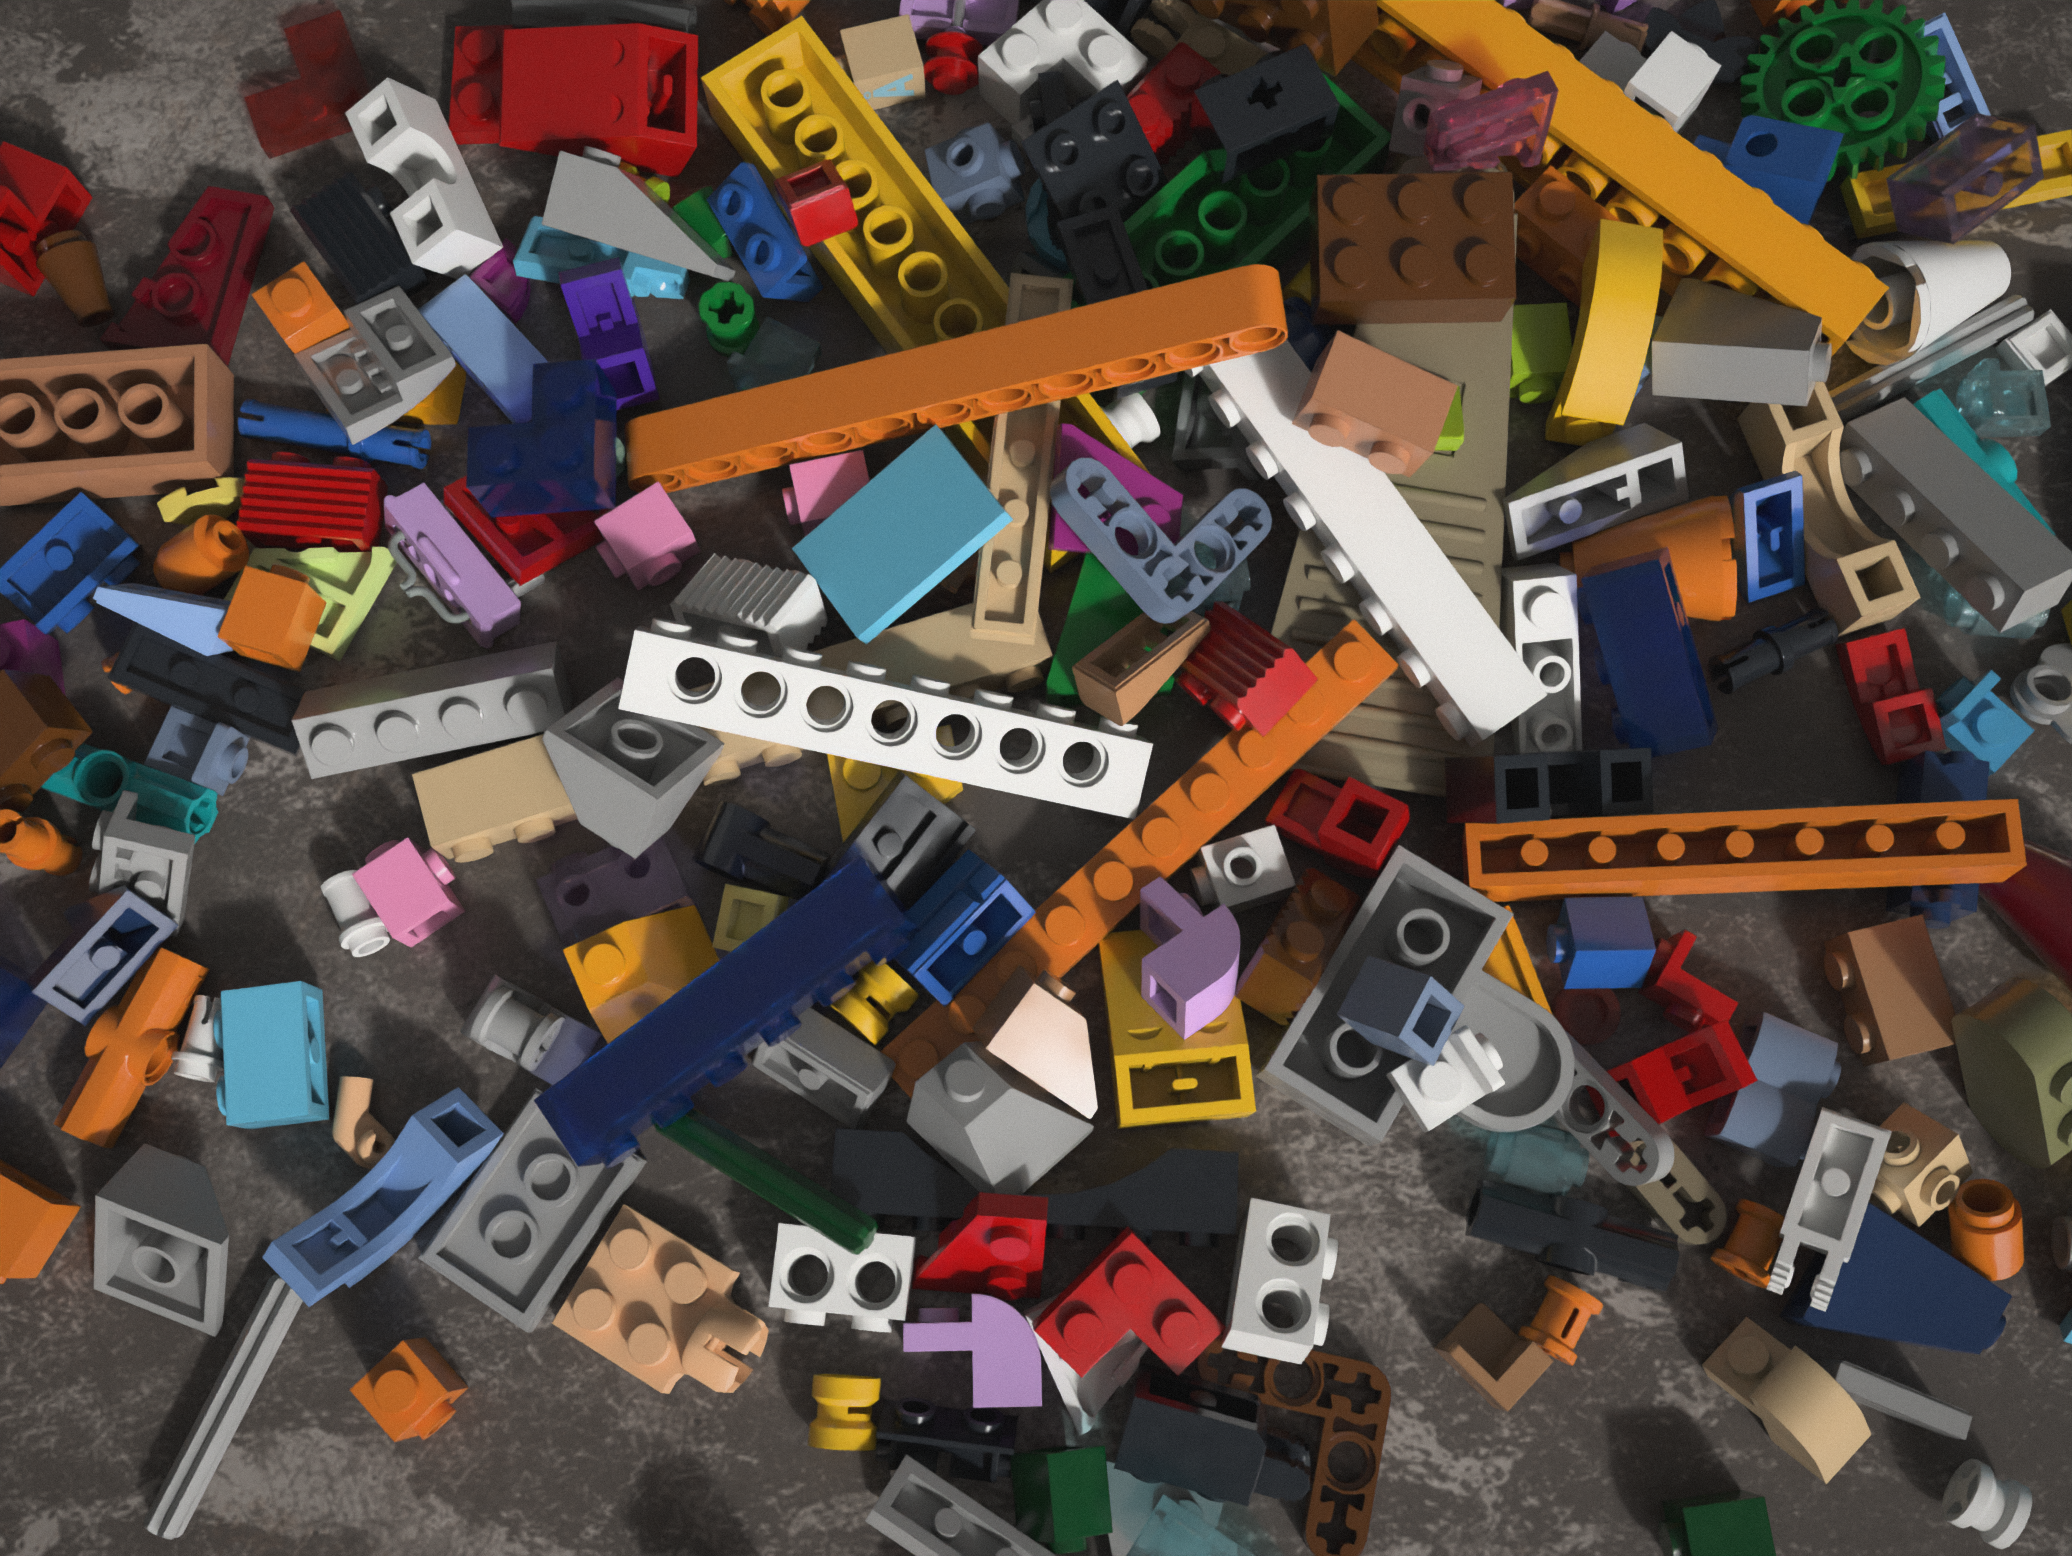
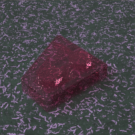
M1545 71L1526 79L1514 78L1506 81L1495 90L1467 100H1452L1438 110L1429 114L1423 152L1432 170H1457L1467 166L1475 169L1495 168L1500 160L1497 156L1512 155L1517 156L1522 167H1532L1540 164L1559 91L1550 73Z

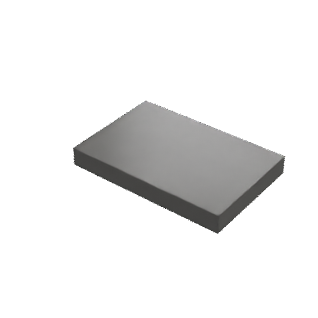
M535 1088L425 1247L419 1259L525 1332H533L647 1161L540 1089Z

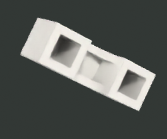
M387 77L345 112L367 163L390 173L409 195V198L390 212V215L412 264L454 279H459L464 274H470L503 248L436 99Z

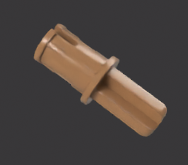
M1534 0L1527 18V24L1532 28L1577 41L1576 49L1579 51H1583L1586 47L1591 48L1599 37L1607 31L1619 41L1629 43L1641 52L1649 26L1644 22L1625 19L1600 10V4L1595 2L1587 9L1561 0Z

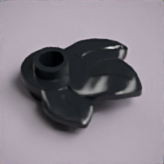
M1705 0L1694 5L1678 19L1663 9L1652 7L1644 23L1649 25L1646 31L1647 36L1644 46L1650 54L1656 50L1672 31L1685 41L1701 47L1708 57L1721 65L1707 92L1712 84L1729 83L1739 80L1750 69V66L1747 64L1748 55L1758 54L1760 42L1758 39L1747 36L1726 37L1722 17L1715 0Z

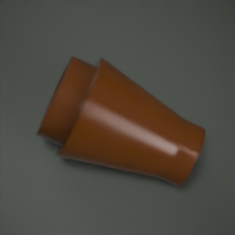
M77 230L58 232L38 243L36 252L39 258L36 266L73 312L78 324L82 327H92L110 320L114 316L115 311L109 301L96 244L87 241L84 233Z

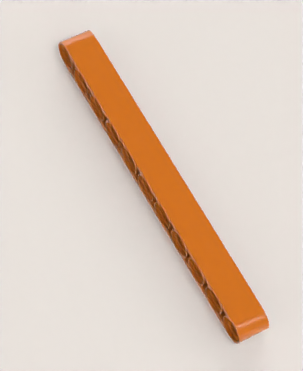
M1254 264L640 416L628 421L624 427L628 486L631 490L640 493L659 481L665 492L670 493L927 432L935 424L939 428H944L1267 351L1281 345L1288 338L1279 272L1274 267L1268 265Z

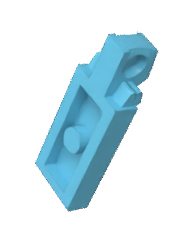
M538 216L531 218L513 260L516 276L560 284L558 272L619 257L632 297L634 295L637 297H648L651 293L657 298L684 299L690 283L689 272L686 268L542 225L543 217Z

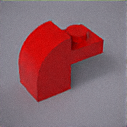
M1294 769L1266 817L1265 822L1267 827L1275 824L1278 834L1324 856L1325 864L1353 876L1374 879L1381 872L1407 826L1410 816L1407 804L1352 777H1348L1341 789L1302 769Z
M1727 1019L1693 1033H1688L1605 1070L1658 1124L1695 1106L1743 1089L1758 1081ZM1587 1085L1585 1087L1602 1118L1605 1110L1603 1097L1597 1089ZM1615 1130L1608 1133L1610 1137L1620 1136Z

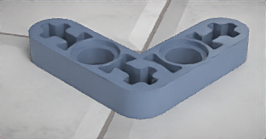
M1079 458L1071 462L1056 475L1050 488L1052 504L1058 514L1150 618L1163 624L1174 623L1197 608L1261 543L1271 530L1272 517L1265 501L1251 490L1246 488L1235 489L1212 505L1173 544L1112 472L1100 461L1092 458ZM1081 484L1087 487L1090 492L1086 499L1077 491ZM1108 510L1112 516L1102 522L1098 516ZM1239 515L1244 523L1241 525L1240 530L1231 536L1224 528ZM1116 527L1127 529L1133 534L1139 547L1138 555L1128 554L1120 548L1115 537ZM1195 541L1206 544L1212 550L1216 559L1215 569L1207 568L1200 563L1194 551ZM1179 574L1186 583L1180 586L1170 598L1164 589L1167 587L1168 581Z

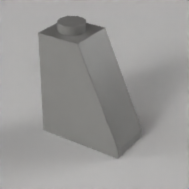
M1681 278L1652 340V395L1807 406L1816 382H1826L1830 370L1832 345L1831 343H1821L1822 317L1698 279Z

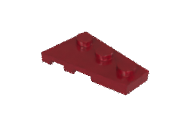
M208 186L167 243L170 253L151 279L142 278L131 294L136 301L119 325L111 322L101 336L100 341L109 350L114 351L208 344L228 367L275 209L268 197Z

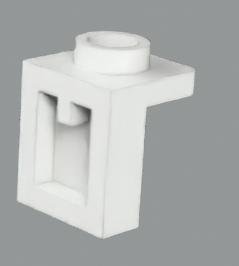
M1466 1025L1450 1034L1434 1066L1410 1059L1386 1075L1424 1133L1432 1130L1484 1095L1497 1090L1505 1084L1498 1072L1503 1067L1498 1052L1482 1033L1473 1035Z

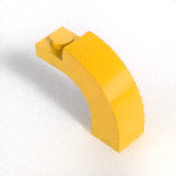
M1600 218L1582 266L1581 305L1575 339L1563 380L1546 421L1545 440L1583 446L1590 441L1612 434L1616 424L1624 425L1640 380L1655 319L1662 273L1663 229Z

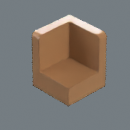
M1476 1303L1434 1348L1493 1408L1507 1412L1554 1362L1534 1341L1520 1339L1483 1303Z

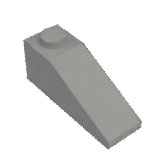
M589 146L584 147L582 157L563 151L559 152L542 225L733 282L736 271L640 177L619 169L620 156Z
M1642 423L1586 443L1505 497L1503 504L1512 557L1516 560H1521L1689 500L1682 442L1646 423Z

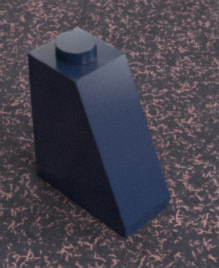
M1868 1203L1848 1263L1844 1261L1842 1263L1826 1312L1810 1306L1812 1300L1810 1291L1816 1275L1820 1274L1826 1258L1825 1254L1816 1252L1779 1316L1788 1323L1798 1326L1948 1352L1980 1355L1982 1350L1991 1347L2002 1334L2006 1325V1317L2003 1315V1312L2012 1296L1871 1203Z

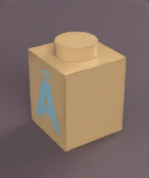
M909 14L839 30L843 55L835 56L834 58L873 110L926 98L923 62Z

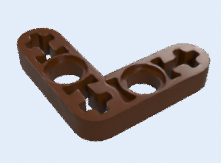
M1221 1332L1195 1359V1369L1199 1379L1256 1394L1263 1404L1320 1416L1310 1472L1312 1490H1309L1306 1494L1301 1522L1302 1537L1306 1547L1315 1556H1359L1363 1552L1368 1537L1391 1403V1387L1387 1377L1378 1367L1367 1362L1311 1350L1303 1361L1309 1368L1311 1382L1308 1389L1302 1395L1290 1398L1280 1394L1273 1382V1373L1276 1366L1282 1360L1268 1357L1265 1358L1260 1370L1262 1391H1251L1249 1387L1255 1378L1254 1376L1240 1372H1231L1228 1382L1217 1381L1218 1370L1208 1366L1210 1352L1217 1354L1223 1350L1221 1348L1223 1332ZM1234 1350V1356L1239 1359L1258 1363L1257 1355ZM1330 1363L1334 1365L1329 1379L1345 1383H1354L1358 1372L1365 1373V1385L1375 1389L1374 1401H1364L1360 1405L1359 1412H1352V1403L1349 1398L1326 1392L1328 1405L1326 1407L1316 1405L1324 1387L1323 1364ZM1342 1441L1356 1443L1362 1449L1365 1458L1362 1473L1351 1481L1335 1479L1328 1468L1330 1450ZM1323 1485H1327L1332 1490L1341 1494H1360L1357 1507H1353L1343 1501L1341 1522L1351 1529L1352 1534L1349 1540H1338L1335 1550H1327L1326 1539L1316 1533L1318 1522L1329 1523L1331 1521L1335 1501L1331 1498L1320 1499Z

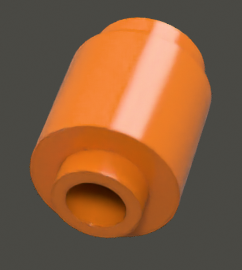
M205 515L161 545L154 560L153 570L157 581L164 589L203 596L247 565L249 549L243 533L236 525L218 515Z
M1974 1179L1960 1185L1957 1195L1948 1205L1951 1256L1988 1281L2003 1280L2013 1276L2021 1269L2024 1263L2023 1224L2020 1203L2007 1186L1995 1180Z

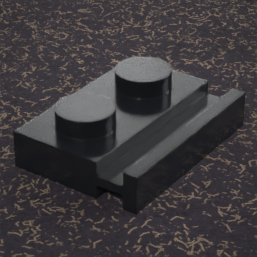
M899 770L820 873L834 886L872 914L879 915L884 922L893 927L904 918V914L935 884L976 829Z

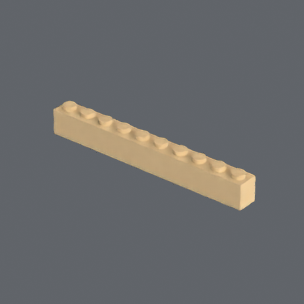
M973 603L885 629L867 645L856 638L813 651L823 655L820 666L846 671L848 661L867 663L887 669L885 680L910 685L912 675L930 677L951 683L948 694L974 699L976 689L994 691L1007 687L1009 692H1020L1033 688L1044 681L1043 675L1049 674L1053 662V654L1039 612L1035 645L970 638ZM763 671L754 672L747 676L741 686L744 697L750 703L759 706L768 705L775 701L781 690L778 680L772 674ZM714 682L689 690L694 692L704 691ZM820 686L810 693L806 706L809 712L816 718L831 719L837 716L843 709L844 695L835 687ZM896 700L883 701L876 706L872 713V725L878 727L886 724L888 729H900L906 723L908 716L907 708L903 703ZM698 726L725 743L721 754L702 780L705 786H715L730 782L741 775L740 769L764 762L767 767H777L791 763L802 756L801 750L803 748ZM544 734L412 774L430 845L434 850L447 859L454 858L455 862L475 861L492 854L494 851L493 845L516 838L519 843L540 841L556 833L555 826L578 819L542 740Z

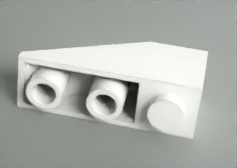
M1555 563L1502 568L1499 629L1547 693V696L1511 720L1516 753L1582 750L1577 574Z

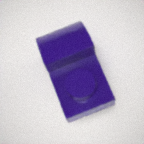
M617 257L558 272L560 285L579 338L582 364L600 415L659 400L655 373L645 334L620 258Z

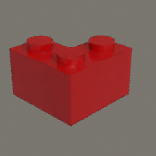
M5 141L0 146V283L34 297L45 279L36 266L39 258L36 246L40 241L52 234L74 230L93 197L67 167Z

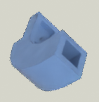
M457 1087L413 1114L389 1151L366 1176L332 1204L272 1241L262 1258L308 1307L344 1283L349 1288L412 1239L464 1187L487 1159L504 1133Z

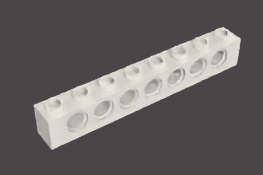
M653 618L651 628L638 626L634 631L618 709L1126 818H1136L1153 743L1142 736L1136 735L1138 725L1135 723L1127 722L1125 725L1119 726L1106 717L1101 716L1099 726L1097 727L1075 722V710L1040 702L1038 703L1036 713L1011 708L1014 697L984 689H976L974 699L948 694L951 683L920 675H912L910 685L885 680L887 669L857 661H848L846 671L820 666L823 655L799 648L784 646L782 657L756 652L757 640L730 633L719 632L717 642L690 637L691 625L662 618ZM690 657H700L708 661L715 672L714 683L708 689L700 692L690 691L683 687L677 677V667L683 660ZM758 671L772 674L778 680L781 687L776 700L764 706L750 703L744 697L741 687L747 676ZM820 686H832L841 691L844 695V706L841 712L831 719H819L813 716L806 706L807 699L813 690ZM886 700H896L903 703L908 712L904 726L893 733L880 732L871 722L872 713L876 706ZM951 714H960L967 717L970 723V732L963 743L948 747L937 741L936 728L944 717ZM1014 728L1029 730L1032 736V745L1029 752L1017 760L1003 758L1000 754V741L1004 734ZM1076 742L1090 743L1094 753L1090 766L1080 773L1066 772L1063 767V756L1067 748Z

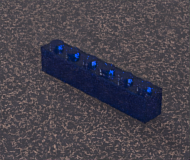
M859 855L534 1099V1102L578 1167L600 1165L603 1163L606 1169H609L624 1161L640 1148L641 1144L636 1137L657 1122L660 1128H664L688 1113L695 1105L690 1097L709 1082L717 1088L740 1074L748 1066L744 1056L765 1041L768 1047H773L797 1031L802 1025L797 1016L817 1001L825 1007L848 993L856 985L851 976L873 960L876 966H881L900 954L910 944L905 935L918 925L873 862Z

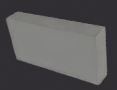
M1821 1358V1360L1815 1361L1841 1385L1854 1401L1933 1434L1966 1440L1972 1416L1968 1415V1411L1844 1360Z

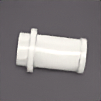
M348 870L327 879L321 885V891L327 897L342 931L339 937L341 947L350 949L354 957H363L385 947L389 943L390 938L387 934V928L352 876L357 870Z
M196 995L180 1052H173L171 1059L177 1062L174 1074L198 1081L215 1082L217 1072L224 1071V1062L221 1061L223 1049H220L216 1043L213 1027L215 1013L217 1010H221V999L214 997V1001L211 1002L209 1001V996Z

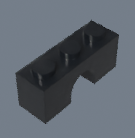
M1651 748L1589 749L1444 757L1447 823L1501 824L1550 820V817L1613 816L1654 813Z

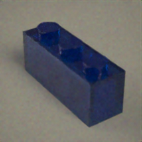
M1668 547L1592 566L1581 579L1583 587L1577 588V602L1584 623L1586 625L1594 623L1601 646L1594 649L1595 665L1602 684H1611L1618 707L1612 708L1611 716L1618 742L1621 745L1628 743L1630 748H1651V758L1711 745L1718 731V724Z

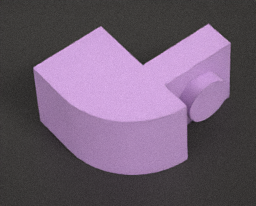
M1160 876L1140 889V929L1158 946L1157 949L1142 958L1141 997L1185 1040L1221 1015L1231 1003L1238 981L1240 931L1235 917L1225 904H1222L1203 917L1199 906L1188 894H1179Z
M972 1293V1321H959V1308L952 1307L918 1308L919 1322L903 1323V1352L972 1350L973 1408L1042 1406V1373L1039 1345L1027 1319L1008 1302L991 1295Z

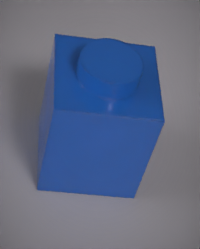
M1643 897L1564 898L1557 924H1550L1547 929L1546 945L1548 958L1551 963L1559 964L1564 989L1642 988L1656 951Z

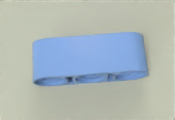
M466 274L418 309L457 363L518 429L568 391L560 376L543 355Z

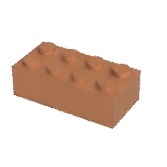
M208 344L0 359V506L72 501L80 492H83L90 499L169 494L181 487H185L187 492H195L218 487L215 478L234 477V374Z

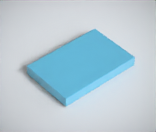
M935 424L797 543L792 550L811 576L816 579L819 587L854 635L867 645L1009 524L1013 518L947 435Z

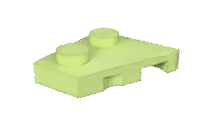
M334 547L308 548L302 552H290L285 548H254L246 566L270 572L272 565H281L301 572L310 578L308 585L327 602L310 648L340 662L397 562L386 547H372V552H338ZM244 568L240 571L224 600L232 601Z

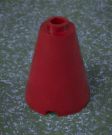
M2023 838L2027 865L2004 882L1979 883L1978 894L2072 994V857Z

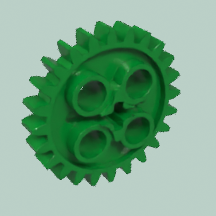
M1825 0L1823 13L1816 15L1807 5L1800 6V22L1796 25L1781 17L1778 20L1779 38L1763 34L1760 37V54H1749L1747 57V64L1750 66V69L1747 71V75L1741 76V96H1743L1740 98L1741 117L1754 115L1843 133L1844 135L1827 181H1831L1836 168L1839 166H1845L1851 179H1856L1859 173V163L1868 161L1879 172L1883 170L1884 153L1887 151L1903 159L1907 153V138L1923 141L1926 133V121L1937 120L1939 100L1944 98L1946 78H1943L1946 59L1945 56L1937 55L1938 36L1924 37L1925 20L1923 18L1916 19L1905 25L1906 6L1903 4L1887 15L1882 13L1883 0H1874L1868 9L1860 8L1859 0H1848L1846 8L1837 9L1834 0ZM1812 58L1824 59L1818 63L1804 62ZM1877 58L1887 60L1883 63L1878 64L1867 62L1871 59ZM1804 110H1811L1817 112L1811 116L1805 117L1795 115L1796 113ZM1866 111L1879 113V115L1870 118L1858 116V114Z

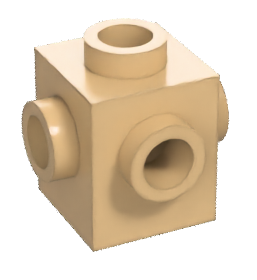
M1903 1102L1879 1126L1892 1132L1869 1203L1889 1216L1896 1212L1920 1227L1936 1210L1946 1208L1954 1200L1959 1186L1966 1181L1973 1173L1959 1134Z

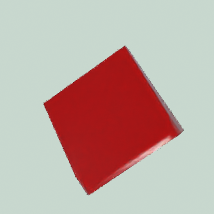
M830 159L810 165L773 181L794 231L803 246H811L854 229L858 225V218L849 189Z

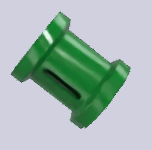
M719 282L702 294L699 302V315L702 322L707 325V339L712 349L719 355L728 358H739L751 353L758 345L761 337L760 324L755 316L752 297L745 292L740 284L733 282Z

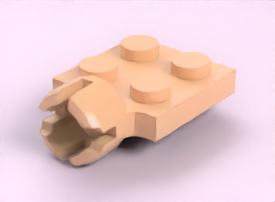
M623 1204L552 1322L553 1325L652 1388L666 1394H670L675 1383L684 1374L690 1375L715 1392L733 1393L748 1378L753 1368L724 1351L728 1345L742 1354L747 1355L750 1351L761 1357L769 1332L766 1324L761 1319L734 1303L731 1292L733 1284L740 1274L738 1271Z

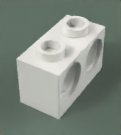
M1250 1198L1240 1220L1224 1324L1226 1328L1223 1331L1221 1348L1302 1364L1313 1348V1345H1323L1328 1328L1330 1309L1328 1304L1319 1303L1322 1278L1331 1280L1338 1251V1240L1328 1238L1331 1214ZM1284 1238L1294 1242L1301 1251L1302 1260L1290 1262L1282 1259L1275 1253L1272 1247V1240ZM1270 1302L1283 1305L1291 1313L1294 1325L1290 1328L1273 1326L1264 1317L1262 1305Z
M779 1223L768 1307L785 1308L784 1322L824 1326L826 1313L853 1315L852 1329L892 1332L893 1319L905 1321L909 1316L917 1238L876 1233L874 1241L868 1249H864L859 1255H853L808 1226ZM807 1255L819 1257L825 1263L828 1271V1278L824 1288L812 1296L800 1292L793 1282V1269L796 1263ZM877 1261L888 1265L895 1275L894 1291L889 1298L882 1302L868 1300L863 1296L859 1288L860 1273L868 1264Z

